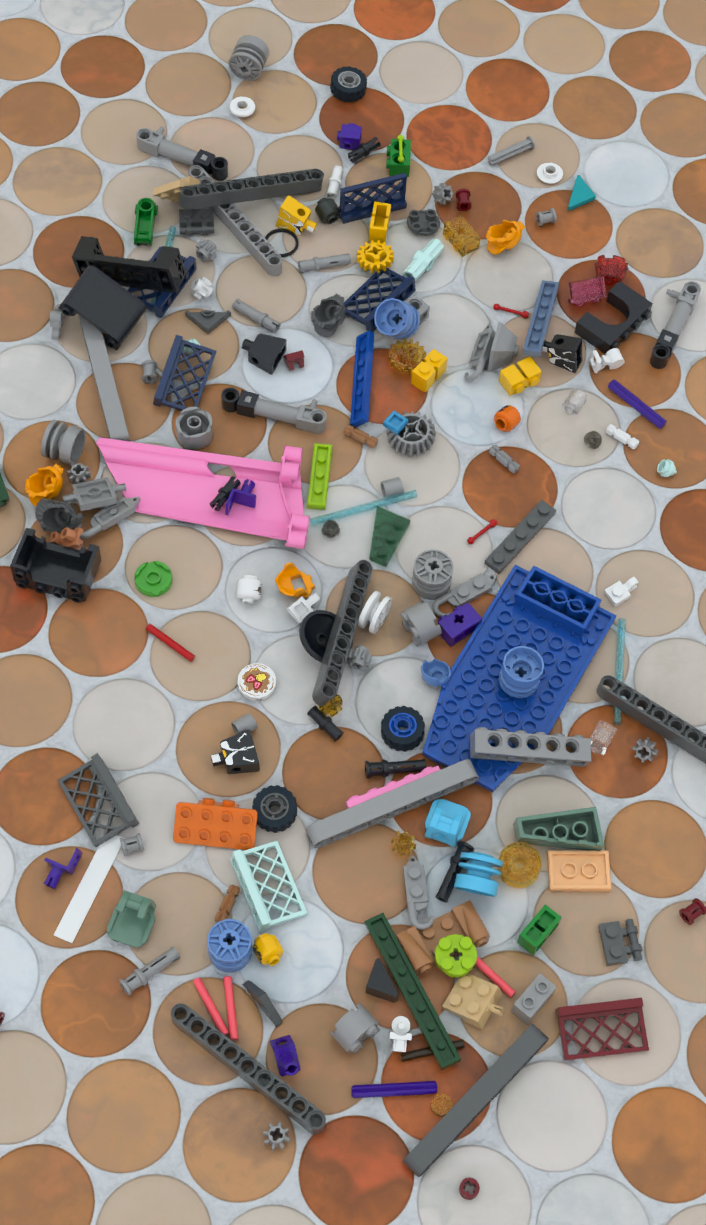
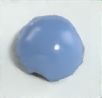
M436 658L431 662L425 660L421 666L422 679L429 686H442L450 680V666Z

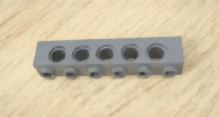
M479 727L470 734V758L586 767L591 762V738H584L582 735L566 737L560 733L554 735H546L544 732L529 734L523 730L507 732L506 729H497L492 731L485 727ZM488 740H492L496 747L491 746ZM508 741L512 742L515 748H511L508 745ZM527 743L532 744L533 747H534V750L530 749V748L527 746ZM546 744L550 745L553 751L548 750ZM565 746L570 747L572 753L568 752Z

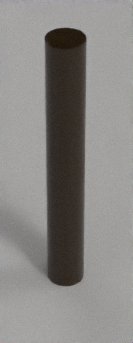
M463 1039L452 1041L456 1050L465 1048ZM429 1047L400 1053L402 1062L433 1055Z

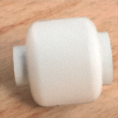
M243 575V578L237 582L236 596L242 600V603L253 604L254 601L259 600L261 597L262 582L258 580L257 576Z

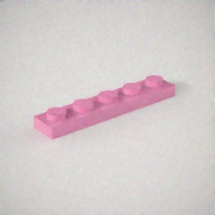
M439 766L427 767L418 774L405 776L400 781L388 782L382 788L370 789L364 795L352 796L346 801L345 809L439 771L440 768Z

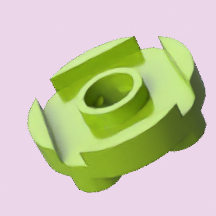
M453 934L440 939L435 950V963L446 975L450 977H463L476 964L477 950L469 937ZM453 951H457L462 956L458 960H454V957H450V954H453Z

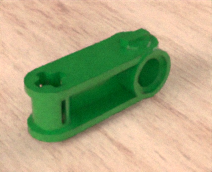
M142 198L135 206L134 245L144 243L152 246L158 205L150 198Z

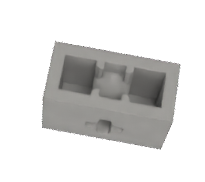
M540 973L514 1003L511 1012L528 1025L553 996L557 987Z

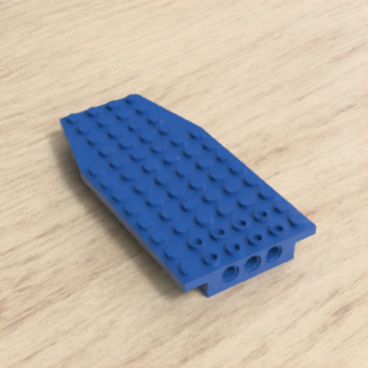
M514 565L482 617V622L478 624L450 669V680L441 687L422 755L445 768L460 761L470 759L479 776V779L474 783L493 793L523 762L470 758V734L476 728L485 727L492 731L497 729H506L507 732L523 730L529 734L544 732L546 735H549L615 621L616 615L600 607L601 599L536 566H533L529 572ZM518 646H526L536 650L544 662V669L538 689L527 698H516L508 695L500 687L498 680L505 654L510 649ZM488 740L491 746L496 747L492 740ZM508 741V745L511 748H515L514 744ZM527 743V746H528L530 749L534 750L533 745L530 744V743Z

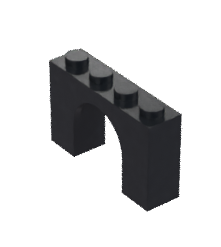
M621 281L609 290L606 302L622 312L626 317V321L618 325H609L587 312L577 321L574 333L604 354L613 348H618L623 340L626 341L633 330L636 331L644 319L647 320L652 314L651 308L653 303Z

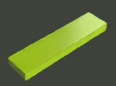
M314 443L307 509H326L332 445Z

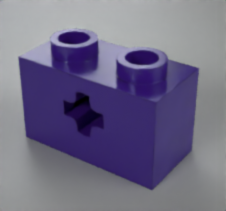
M469 603L463 606L459 605L448 616L444 615L438 620L442 631L440 636L452 647L472 634L478 624L482 622V618Z

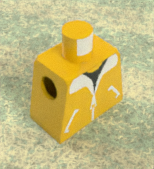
M288 195L280 207L276 227L290 230L295 235L300 236L305 229L313 233L317 223L309 220L311 215L309 208Z

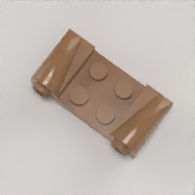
M471 900L452 908L451 912L434 919L432 926L428 929L419 930L413 926L396 934V937L416 975L420 973L425 974L437 966L435 963V950L440 939L453 934L463 935L464 937H469L475 947L479 948L488 943L490 935ZM453 951L450 957H456L460 954L457 951Z

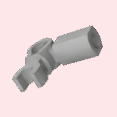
M60 304L50 311L51 338L54 340H59V337H61V327L66 316L58 308Z

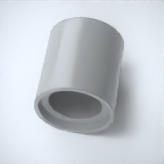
M399 477L381 482V490L385 498L404 492L402 481Z
M250 713L231 723L236 734L249 729L252 732L258 728L255 719Z

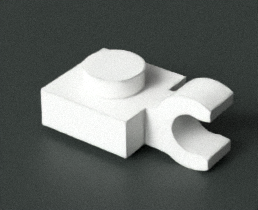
M635 577L630 578L624 585L618 581L606 588L604 594L613 606L616 607L631 597L629 592L637 588L636 584L639 582Z
M316 592L311 594L306 600L301 596L287 608V611L299 624L309 613L314 611L311 606L320 597Z

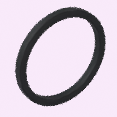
M275 229L266 235V240L272 234L278 232L288 233L294 237L296 241L294 249L288 253L280 254L281 257H288L294 254L298 248V238L290 230Z

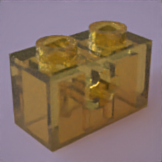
M462 215L444 223V238L449 240L454 250L459 252L462 257L479 249L481 237Z

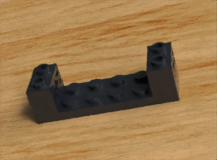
M81 236L72 255L79 277L88 266H94L119 285L125 287L178 293L186 274L179 248L162 246L155 262L104 256L98 238Z

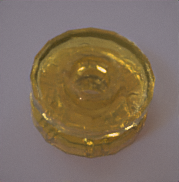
M514 842L507 845L501 851L499 860L503 861V866L498 867V871H501L500 878L508 886L526 888L538 879L542 866L541 856L532 845L525 842ZM520 862L525 867L518 868L515 866V863Z

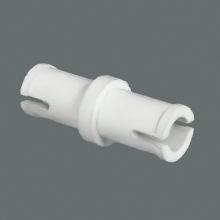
M341 166L333 167L332 175L328 180L327 198L336 199L344 171Z

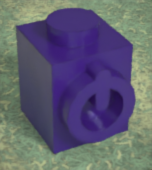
M353 123L342 124L341 131L337 133V141H340L339 148L357 149L361 142L362 126Z

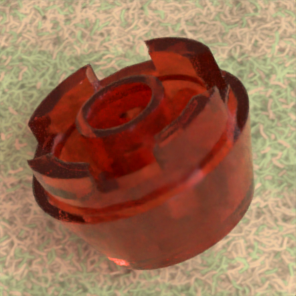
M604 255L599 256L595 263L597 280L606 285H616L619 281L622 282L629 271L628 263H625L626 259L613 255V258H605Z

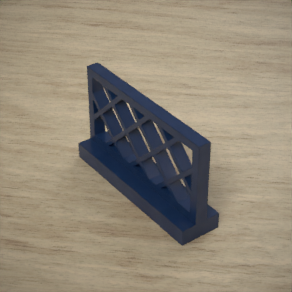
M406 173L340 188V206L338 208L340 209L339 216L342 223L372 217L374 202L391 204V212L407 208L405 200ZM390 187L393 188L390 192H388V193L385 192V191H387ZM374 191L377 192V193L374 194L372 197L369 196V195H370L371 193H373ZM353 192L349 197L345 196V194ZM357 195L361 196L356 201L353 200Z
M162 247L158 248L150 261H156ZM181 256L186 274L178 293L156 292L153 290L154 293L144 295V289L130 287L128 291L130 293L141 291L142 296H137V298L146 305L147 309L154 311L155 316L162 318L196 271V258ZM156 297V302L153 305L146 301V299Z
M386 268V271L381 269L380 273L376 271L344 302L345 309L348 306L356 305V309H346V315L365 325L367 331L373 332L377 329L374 315L378 306L371 307L370 303L383 302L391 298L405 301L416 291L415 279L411 276L405 278ZM383 273L389 275L388 278L379 279ZM390 282L391 286L380 288V284ZM392 282H402L400 285H392ZM378 284V288L368 289L370 285ZM391 291L388 296L381 295L382 292ZM379 293L380 297L369 298V294ZM360 295H367V299L357 300ZM368 303L369 307L358 309V305ZM369 312L365 318L359 316L361 313Z
M176 335L154 396L153 405L159 407L164 405L182 411L188 408L185 407L183 402L191 398L195 404L194 407H198L217 351L183 340L182 336ZM184 346L192 348L194 353L185 356L183 352ZM207 353L211 355V358L203 362L199 355ZM197 357L200 364L192 367L188 360ZM185 361L189 369L180 372L177 366ZM202 367L205 375L198 378L194 370ZM191 372L194 380L186 383L182 375ZM180 377L183 385L175 388L172 380ZM197 383L200 390L192 394L189 386ZM186 388L189 395L181 399L177 391ZM175 393L178 400L175 402L167 401V395Z

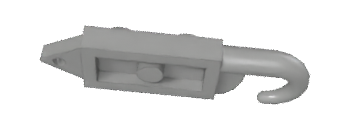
M490 323L483 332L479 333L470 358L471 364L476 367V370L471 376H468V372L465 373L464 377L467 381L477 379L483 371L485 362L488 361L496 333Z
M123 497L117 501V504L110 505L93 515L91 519L92 528L83 532L80 538H90L135 513V508L141 501L140 497L127 499Z
M480 573L451 589L450 592L440 596L433 602L432 610L434 614L438 617L450 614L439 611V606L445 602H448L453 607L463 606L490 592L497 575H483Z
M411 855L407 865L403 866L409 921L417 929L425 930L432 926L434 916L431 915L427 923H420L417 919V912L425 910L428 906L424 865H421Z

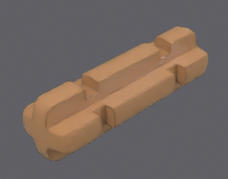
M347 425L344 429L345 435L353 436V439L363 444L367 443V446L375 448L378 443L377 438L369 437V434L357 428L354 429L351 425Z
M235 885L229 886L227 894H225L219 911L215 916L216 922L228 918L227 916L230 914L236 901L235 897H238L240 892L239 887Z

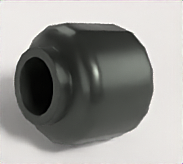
M331 198L320 199L315 207V212L320 221L327 224L337 221L340 209L336 202Z

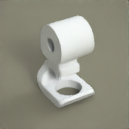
M618 348L607 351L601 358L597 350H593L588 358L596 374L605 368L606 365L610 370L621 367L625 362Z

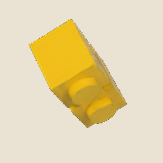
M374 202L369 227L370 242L371 240L374 242L380 240V243L386 242L391 204Z
M433 349L424 358V362L421 361L412 371L411 384L425 393L435 383V380H438L446 371L448 358Z
M531 356L517 362L516 365L519 369L513 364L500 370L498 381L510 396L515 393L519 394L525 387H533L540 382L542 371Z

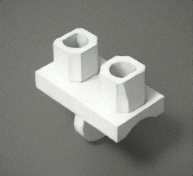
M398 1016L392 1021L393 1031H389V1038L393 1039V1051L406 1052L407 1040H412V1033L408 1032L410 1030V1022L406 1017Z

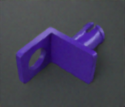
M249 479L244 480L241 490L232 488L225 505V515H229L233 503L255 508L256 495L251 494L255 483L252 480L249 485H247Z
M76 848L68 866L45 858L44 861L52 868L43 884L56 889L63 873L67 872L73 875L82 852Z
M290 1035L270 1041L280 1076H292L301 1070L295 1044ZM281 1042H287V1043H285V1044H283V1045H277L278 1043H281Z

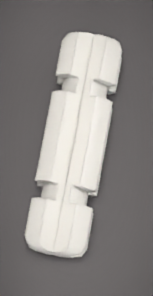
M613 424L607 427L606 433L608 435H614L613 438L625 445L628 444V447L636 449L639 445L638 439L631 438V435L621 429H616L617 427Z

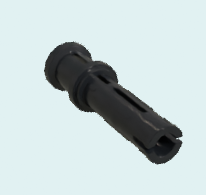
M382 759L381 762L365 761L366 779H370V776L387 777L389 774L420 772L426 768L425 759L388 762L385 759ZM398 766H414L408 768H398Z
M458 841V848L454 856L450 858L451 865L435 896L438 900L445 903L448 902V898L454 888L456 875L461 873L463 869L458 866L459 862L467 863V860L460 858L461 852H474V847L463 841Z

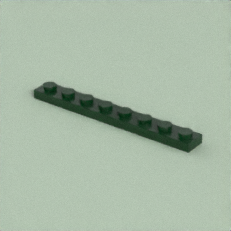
M384 913L366 920L365 926L440 1069L444 1070L460 1062L461 1057Z

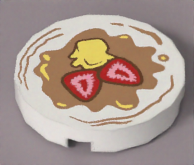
M254 663L247 665L238 675V689L245 698L251 701L267 699L276 689V676L273 670L264 664Z

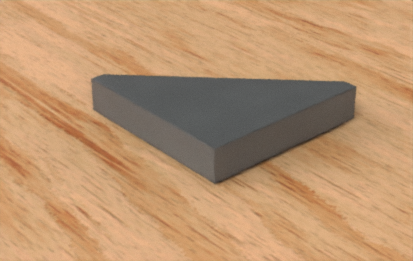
M187 310L185 316L209 334L231 316V312L229 310L226 312H190Z
M249 980L242 984L276 1027L280 1025L282 1019L266 992Z

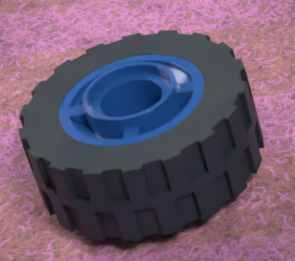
M397 706L394 709L388 710V713H385L381 721V736L389 748L406 752L407 750H413L416 746L418 747L423 740L425 723L422 715L417 710H414L412 707ZM400 727H405V728H407V729H406V730H400L399 728H400Z

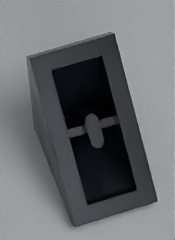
M377 958L365 993L394 1003L398 1000V993L380 958Z

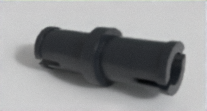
M374 137L348 153V158L353 157L350 161L354 163L380 147V141L375 143L378 138Z
M232 476L225 486L218 490L217 496L210 502L212 508L215 505L217 506L214 510L219 511L228 500L232 488L237 489L240 486L241 482L238 479L234 483L236 477Z
M316 705L308 711L307 715L319 725L318 728L324 730L335 742L342 737L343 731L332 722L331 717H327Z

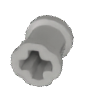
M554 208L544 212L538 211L535 214L538 226L557 222Z
M153 360L143 361L141 364L143 369L142 381L147 384H153L158 380L156 374L157 363Z
M140 833L131 838H120L124 856L133 851H144Z

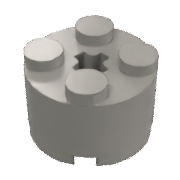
M189 407L182 410L178 418H176L177 439L184 449H201L211 444L213 423L211 415L206 410H200L199 407Z
M423 600L400 613L403 619L402 625L407 632L411 631L413 635L411 638L416 646L422 645L442 634L440 625H435V619L437 618L429 605Z
M361 1003L356 1005L359 1008L355 1012L353 1009L349 1010L335 1024L334 1027L337 1029L335 1032L330 1031V1035L347 1053H358L364 1047L363 1042L368 1037L373 1038L380 1030L377 1027L379 1022Z

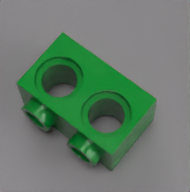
M391 139V146H387V156H390V158H387L386 169H389V176L406 173L407 177H409L411 140L404 139L402 142L404 161L400 163L398 161L399 142L397 139Z
M545 904L521 932L517 943L534 956L558 927L562 917Z

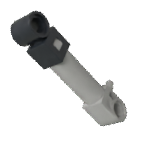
M160 127L156 132L148 128H141L136 133L137 148L141 152L155 157L162 155L188 166H201L208 175L212 174L213 179L217 181H223L228 177V161L225 158H215V154L202 149L197 152L166 140L165 135H163V127Z
M689 281L685 283L681 293L667 289L666 294L677 299V302L653 348L650 358L652 367L662 369L667 365L684 325L698 301L701 286L697 282Z
M232 387L222 391V408L226 412L232 413L237 411V414L251 418L258 415L294 424L296 429L314 434L323 433L326 429L327 415L323 410L317 409L318 401L316 399L312 400L309 407L300 405V408L260 399L259 394L243 390L239 396L238 390Z

